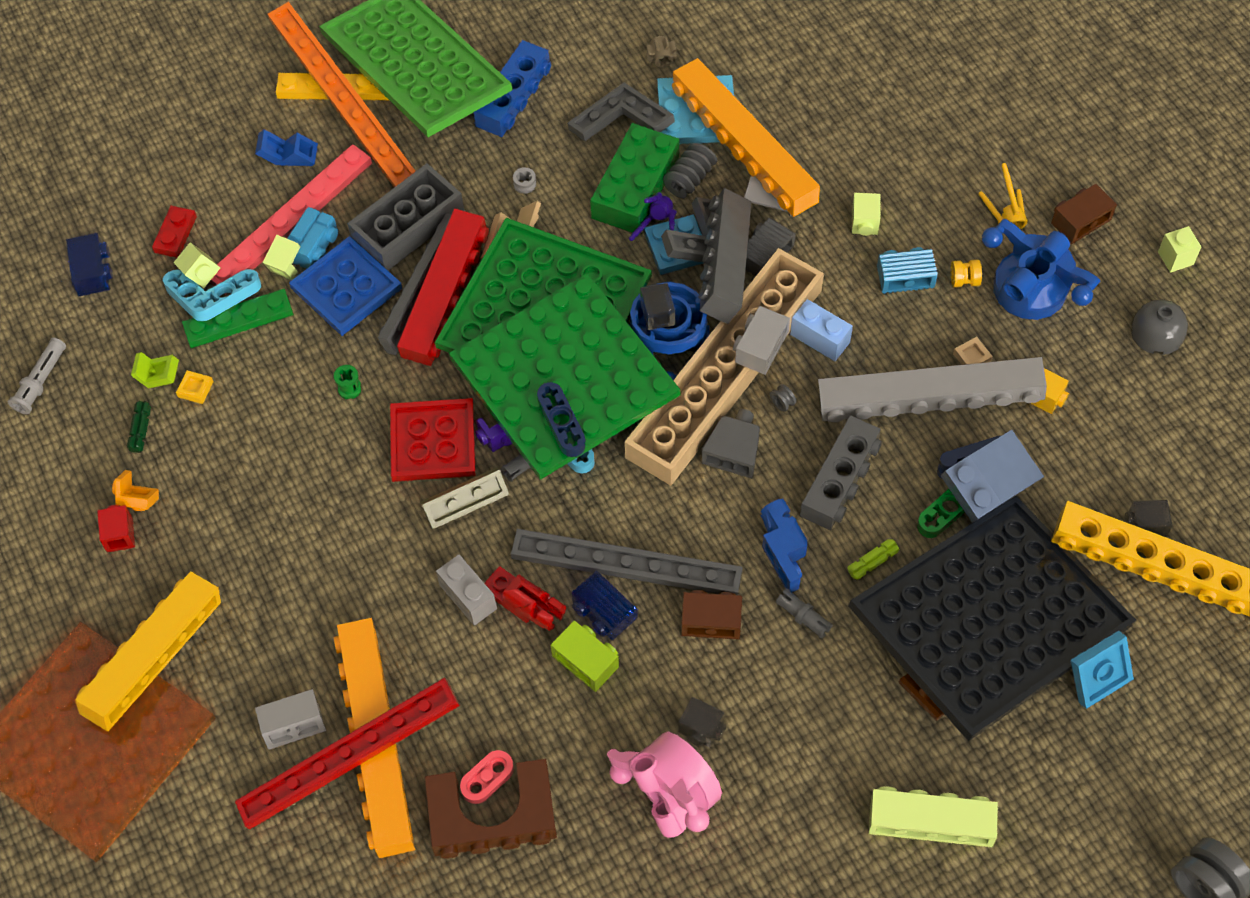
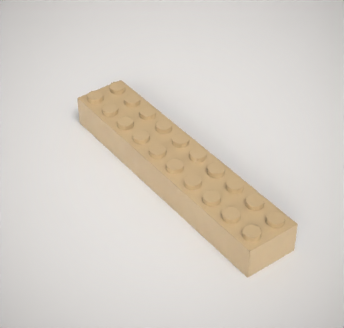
M778 248L743 292L742 308L729 324L722 321L719 322L673 380L681 389V395L645 416L625 441V458L672 486L712 434L720 419L726 416L759 373L735 363L736 351L733 350V346L737 337L744 335L746 331L745 324L749 315H755L758 307L762 306L790 318L789 334L792 317L807 299L813 302L822 291L824 273Z

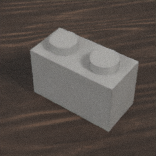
M759 306L755 315H749L745 324L746 331L744 335H739L734 343L733 350L736 351L735 363L766 375L788 334L790 318Z
M459 554L436 570L440 587L474 626L497 609L494 594Z

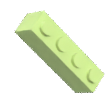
M880 787L879 789H873L870 799L869 834L993 847L997 839L998 802L990 801L989 798L982 796L964 799L959 798L958 795L953 793H943L940 796L928 795L923 790H911L907 793L898 792L893 787Z

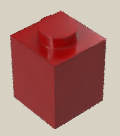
M111 505L106 509L97 510L99 540L106 552L135 548L133 517L126 505Z

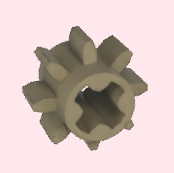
M665 36L655 37L651 40L650 45H646L648 62H655L656 67H667L672 64L673 59L677 58L675 41L669 42Z

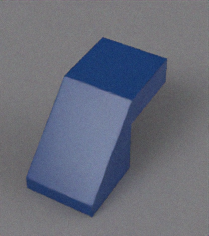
M264 129L258 133L255 154L275 165L313 166L316 160L318 143L298 132L285 141Z

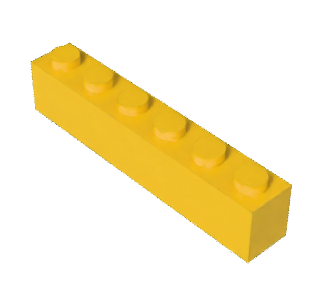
M191 571L184 579H180L175 584L170 595L156 605L152 615L138 625L134 635L118 647L116 655L99 668L96 677L79 690L75 699L79 714L108 732L221 604L219 588Z

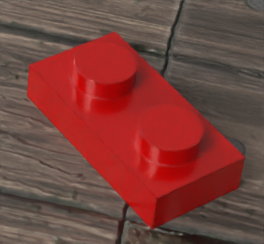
M170 206L153 243L152 249L154 253L178 258L197 218L195 210Z

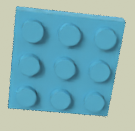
M732 75L716 76L734 95ZM657 78L659 105L671 112L675 120L673 124L661 133L679 138V144L719 142L716 134L710 128L705 127L696 112L690 111L682 97L676 96L672 89L673 78Z

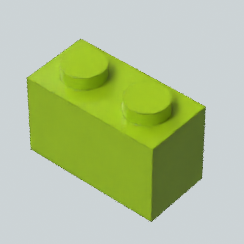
M575 620L551 644L552 657L595 692L619 668L617 650L607 642L604 644L600 642L590 627L585 624L581 626Z

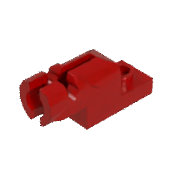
M501 566L485 582V585L494 594L495 601L525 623L531 620L539 627L551 631L555 628V625L552 623L554 620L553 616L561 621L566 612V606L556 598L551 597L546 591L535 586L520 574L515 577Z

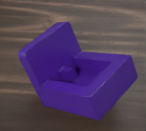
M482 418L476 420L478 428L475 431L480 443L483 446L487 444L492 452L503 446L513 444L499 424L489 428Z

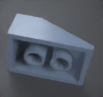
M1013 430L967 456L941 475L972 523L1044 477Z

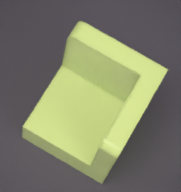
M276 235L263 264L271 272L293 280L298 271L292 263L300 249V245Z

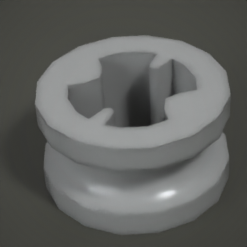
M525 167L519 168L514 172L513 182L515 190L522 194H528L536 188V174L532 169Z

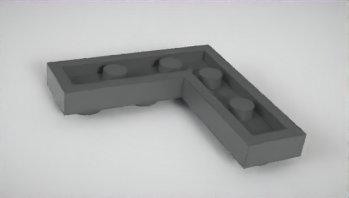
M622 83L567 124L569 131L586 141L622 114L639 125L658 132H662L673 124L675 120L671 112L626 83Z
M696 197L692 202L702 235L665 230L661 238L668 257L703 262V256L707 247L704 242L709 229L706 224L710 217L711 210L708 207L711 199Z

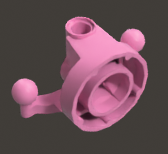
M665 732L641 752H619L616 749L608 751L607 756L612 764L610 768L611 779L615 783L625 784L634 776L639 789L645 792L653 803L652 815L663 836L667 838L676 837L686 827L694 832H701L707 828L709 814L706 811L721 799L722 791L712 769L688 742L676 734Z

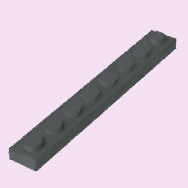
M517 529L511 551V558L515 560L691 590H701L714 594L732 592L738 595L743 568L741 566Z

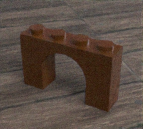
M539 759L516 763L520 792L519 804L514 814L508 820L496 826H480L469 821L461 811L459 786L455 772L425 776L431 844L434 855L448 859L457 857L461 852L471 851L473 854H482L488 852L489 848L502 846V849H515L520 847V844L532 842L534 845H543L551 842V839L557 838L547 760Z

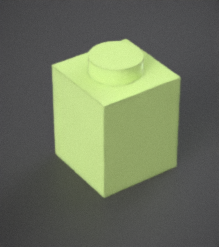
M854 193L852 234L864 236L878 235L880 225V194Z
M1188 226L1166 233L1158 253L1171 273L1194 265L1201 245Z
M191 242L174 261V264L184 275L203 288L206 287L220 269L209 255Z

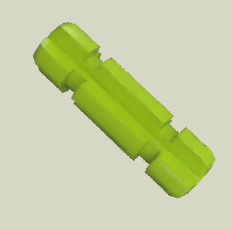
M887 539L880 544L881 547L874 548L859 558L858 562L855 561L847 568L850 576L853 579H860L866 575L867 571L870 572L887 561L889 556L892 557L899 552L897 543L893 539Z

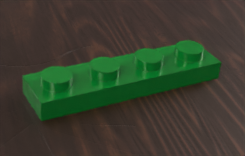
M284 288L238 303L207 321H197L191 318L182 321L190 348H194L294 314Z

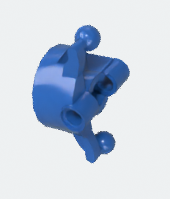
M1003 219L996 227L987 228L983 232L982 242L986 247L996 248L1000 246L1003 241L1002 233L1014 245L1013 252L1000 262L995 272L993 292L998 303L1008 313L1022 319L1032 320L1050 317L1062 308L1072 283L1081 284L1073 289L1071 295L1072 301L1076 305L1086 306L1092 301L1093 290L1100 283V279L1089 271L1076 267V262L1068 250L1070 242L1064 234L1052 231L1048 236L1026 235L1007 219Z
M670 281L657 283L646 287L633 301L630 311V324L628 325L653 356L654 352L675 354L688 349H699L709 336L707 314L699 311L701 301L698 298L699 294L684 284ZM666 371L673 380L676 378L673 372Z

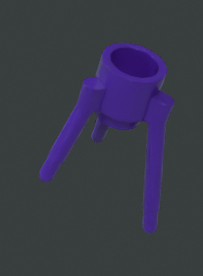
M657 192L655 196L644 199V203L652 202L649 208L650 213L629 237L630 241H633L653 219L664 220L669 217V229L672 231L675 229V215L677 212L673 209V202L669 197L662 196L660 192Z

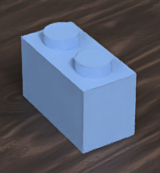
M807 299L792 317L790 335L831 360L836 361L850 344L853 326Z

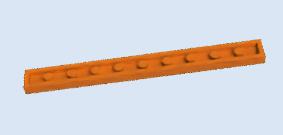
M287 2L268 13L271 23L395 188L416 172L292 5Z

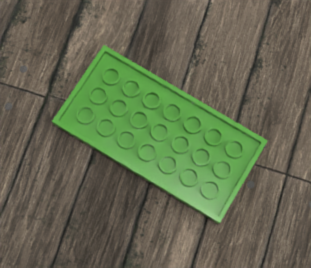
M368 0L319 26L321 34L427 137L436 134L512 91L511 82L421 0Z

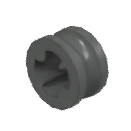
M780 384L777 390L770 392L773 404L782 412H786L789 406L796 404L793 392L784 384Z

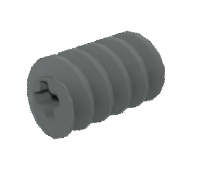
M690 144L681 155V158L675 162V165L664 176L663 182L665 187L673 195L685 199L687 193L692 194L695 187L701 183L700 180L704 179L706 173L717 163L716 155L711 149L702 144Z

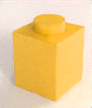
M1044 368L1047 384L1045 400L1031 404L1052 414L1057 406L1062 408L1069 396V393L1066 392L1069 381Z

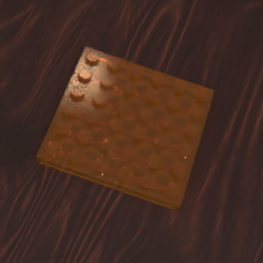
M80 622L0 712V791L97 863L216 717L158 675L108 732L80 715L75 701L79 690L96 677L99 668L103 664L108 663L116 655L118 649L114 644Z

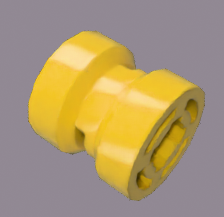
M960 260L952 261L950 267L952 287H962L964 284L980 286L982 282L980 260H970L968 263H962Z

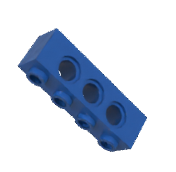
M524 40L521 41L500 72L511 82L512 91L474 112L475 126L477 128L503 137L507 129L510 130L513 127L516 116L525 109L528 98L537 91L539 82L543 76L548 75L551 69L549 50Z

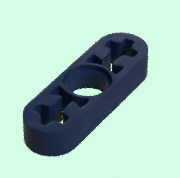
M553 382L542 384L537 391L538 404L562 453L568 457L581 455L586 447L585 435L563 390L558 384ZM548 393L555 396L556 406L553 408L550 399L546 398ZM559 414H565L569 417V421L564 425L556 424L553 419ZM570 432L572 439L577 441L576 446L568 443L566 433Z

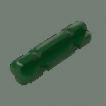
M137 401L134 406L133 412L136 413L132 416L129 432L131 437L128 438L127 448L130 452L140 453L144 448L145 442L143 440L146 437L149 421L147 417L150 416L151 406L146 401Z

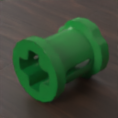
M342 365L334 372L338 394L344 399H354L361 393V382L358 380L357 369L351 365Z

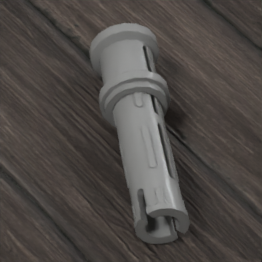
M57 338L50 339L49 344L37 360L29 376L20 380L18 391L7 401L11 408L22 414H30L32 411L31 405L34 400L43 393V383L54 368L62 352L66 349V344Z

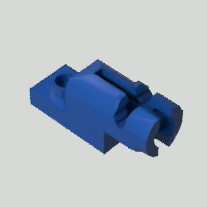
M778 499L769 503L761 510L762 514L760 516L767 531L763 535L762 548L784 587L792 593L799 590L802 572L795 561L806 556L807 538L798 525L796 518L790 517L789 512L791 510L785 500Z

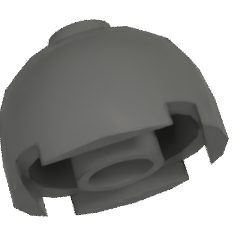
M1164 299L1150 301L1144 304L1134 316L1131 325L1132 338L1146 352L1153 354L1154 351L1163 352L1162 355L1170 354L1178 350L1186 338L1188 329L1186 314L1180 306L1172 301Z

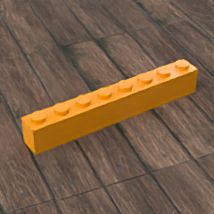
M698 58L673 71L672 89L676 96L682 97L690 111L696 112L705 127L710 128L716 134L719 142L725 144L731 150L734 158L740 160L746 166L751 176H756L762 183L764 190L767 193H771L777 199L779 206L783 210H787L795 217L819 203L820 185Z
M372 618L337 625L339 636H334L337 654L342 653L343 662L338 663L340 677L342 681L346 680L348 688L343 690L346 708L351 707L352 717L347 718L350 733L390 710L377 634ZM394 744L362 763V773L357 774L360 792L365 791L367 800L362 802L365 821L370 820L372 829L366 832L370 850L375 849L379 858L415 851L397 745Z

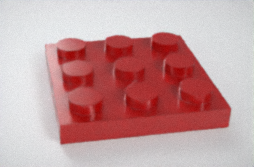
M473 398L390 404L392 482L476 476Z

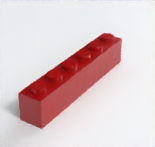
M454 208L398 342L397 348L401 358L432 366L434 359L440 356L441 350L436 348L435 341L459 301L463 288L467 287L470 281L471 268L476 266L479 260L480 246L487 241L489 235V228L486 226L484 216Z

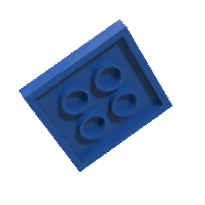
M350 236L289 282L290 288L341 336L403 289L401 282Z

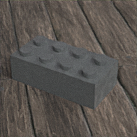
M426 163L348 222L350 236L384 268L390 270L434 236L438 224L441 223L446 213L452 214L454 208L464 211L462 193Z

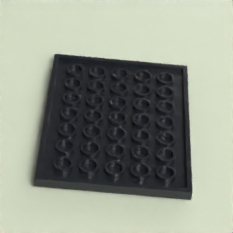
M1014 496L856 596L848 605L853 613L968 741L975 738L1071 670V660L1117 631L1125 632L1136 622V619L1069 550L1062 549L1058 544L1051 542L1053 533L1017 496Z

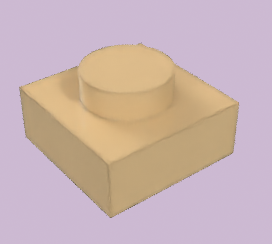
M978 337L956 347L953 355L961 365L991 362L993 357Z

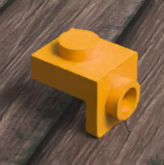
M130 470L122 472L113 482L112 492L115 495L116 505H126V507H131L134 511H145L159 499V489L132 485V471Z

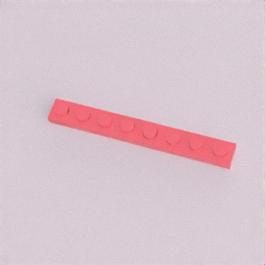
M352 144L217 264L220 269L210 280V283L216 286L243 270H254L264 261L276 235L287 239L306 208L310 207L320 211L372 164L371 157Z

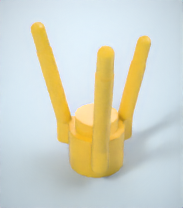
M1003 163L1002 170L1011 204L1003 209L1002 216L982 191L978 194L995 216L998 224L1003 219H1007L1019 229H1022L1027 224L1022 193L1020 189L1016 190V201L1007 164Z

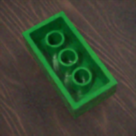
M632 123L590 200L591 219L633 233L650 213L649 208L652 202L644 203V199L655 196L657 192H662L665 186L663 182L664 176L679 159V138Z

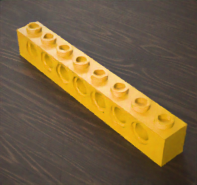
M1067 501L1061 510L1051 542L1058 544L1062 549L1080 552L1091 560L1109 563L1120 571L1133 572L1142 576L1147 581L1162 583L1170 586L1176 592L1191 594L1205 603H1215L1225 607L1232 613L1244 614L1250 617L1249 568ZM1081 531L1089 533L1091 537L1083 535ZM1109 541L1116 543L1119 548L1113 547ZM1137 552L1143 553L1146 558H1142ZM1165 562L1170 563L1174 569L1169 568ZM1193 573L1199 574L1202 579H1198ZM1221 583L1226 584L1230 590L1225 589Z

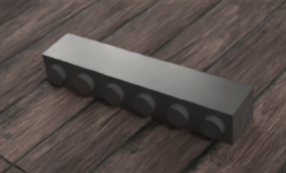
M724 188L718 196L715 195L711 199L708 207L711 211L706 224L709 229L704 242L707 247L702 260L705 262L700 278L703 283L698 298L701 299L699 311L729 324L742 308L751 201Z

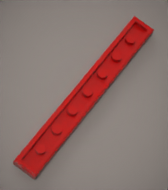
M445 678L439 680L237 799L235 803L245 827L252 829L459 707L460 704L448 680Z

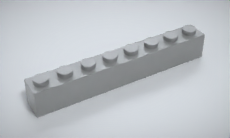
M1042 357L818 379L822 421L840 422L843 419H848L850 415L864 420L872 416L885 415L887 417H894L903 413L923 414L934 410L952 411L955 408L965 407L977 409L986 405L997 404L998 406H1007L1017 402L1036 403L1040 400H1045L1047 389Z

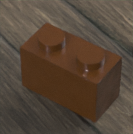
M1094 184L1088 189H1081L1070 200L1061 201L1054 209L1051 224L1060 233L1064 234L1072 245L1112 220L1117 204L1097 184Z
M693 590L690 593L684 592L681 636L740 640L742 596L732 592H722L720 594H707L701 590Z

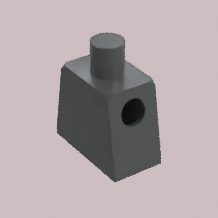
M740 409L736 419L727 416L722 417L703 447L702 464L752 479L760 435V427L751 424L754 414L749 410Z

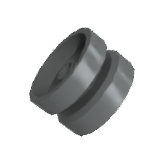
M1203 837L1191 849L1190 856H1184L1171 870L1172 879L1185 898H1247L1250 895L1249 867L1232 849L1213 838Z

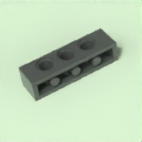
M851 415L849 416L802 503L800 517L830 531L835 522L840 523L847 510L844 507L847 499L852 501L859 487L856 484L859 477L864 478L871 464L868 462L870 456H876L882 445V441L879 440L880 428ZM850 450H858L860 453L854 454ZM843 471L848 473L849 475L841 476L838 474V472ZM826 494H834V495H836L837 497H836V498H828V497H826L825 495H826Z

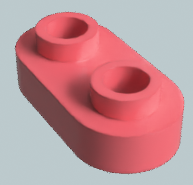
M500 750L490 752L462 778L460 789L463 798L472 804H480L486 801L511 778L514 771L511 756ZM497 765L504 767V770L500 773L493 771ZM476 785L482 787L479 793L471 792L472 787Z

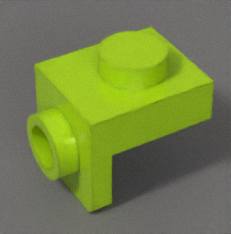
M142 352L136 353L131 376L148 389L173 384L179 359L173 355L150 359Z

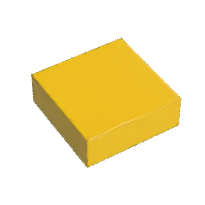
M187 370L176 394L178 398L203 404L214 381L210 376Z

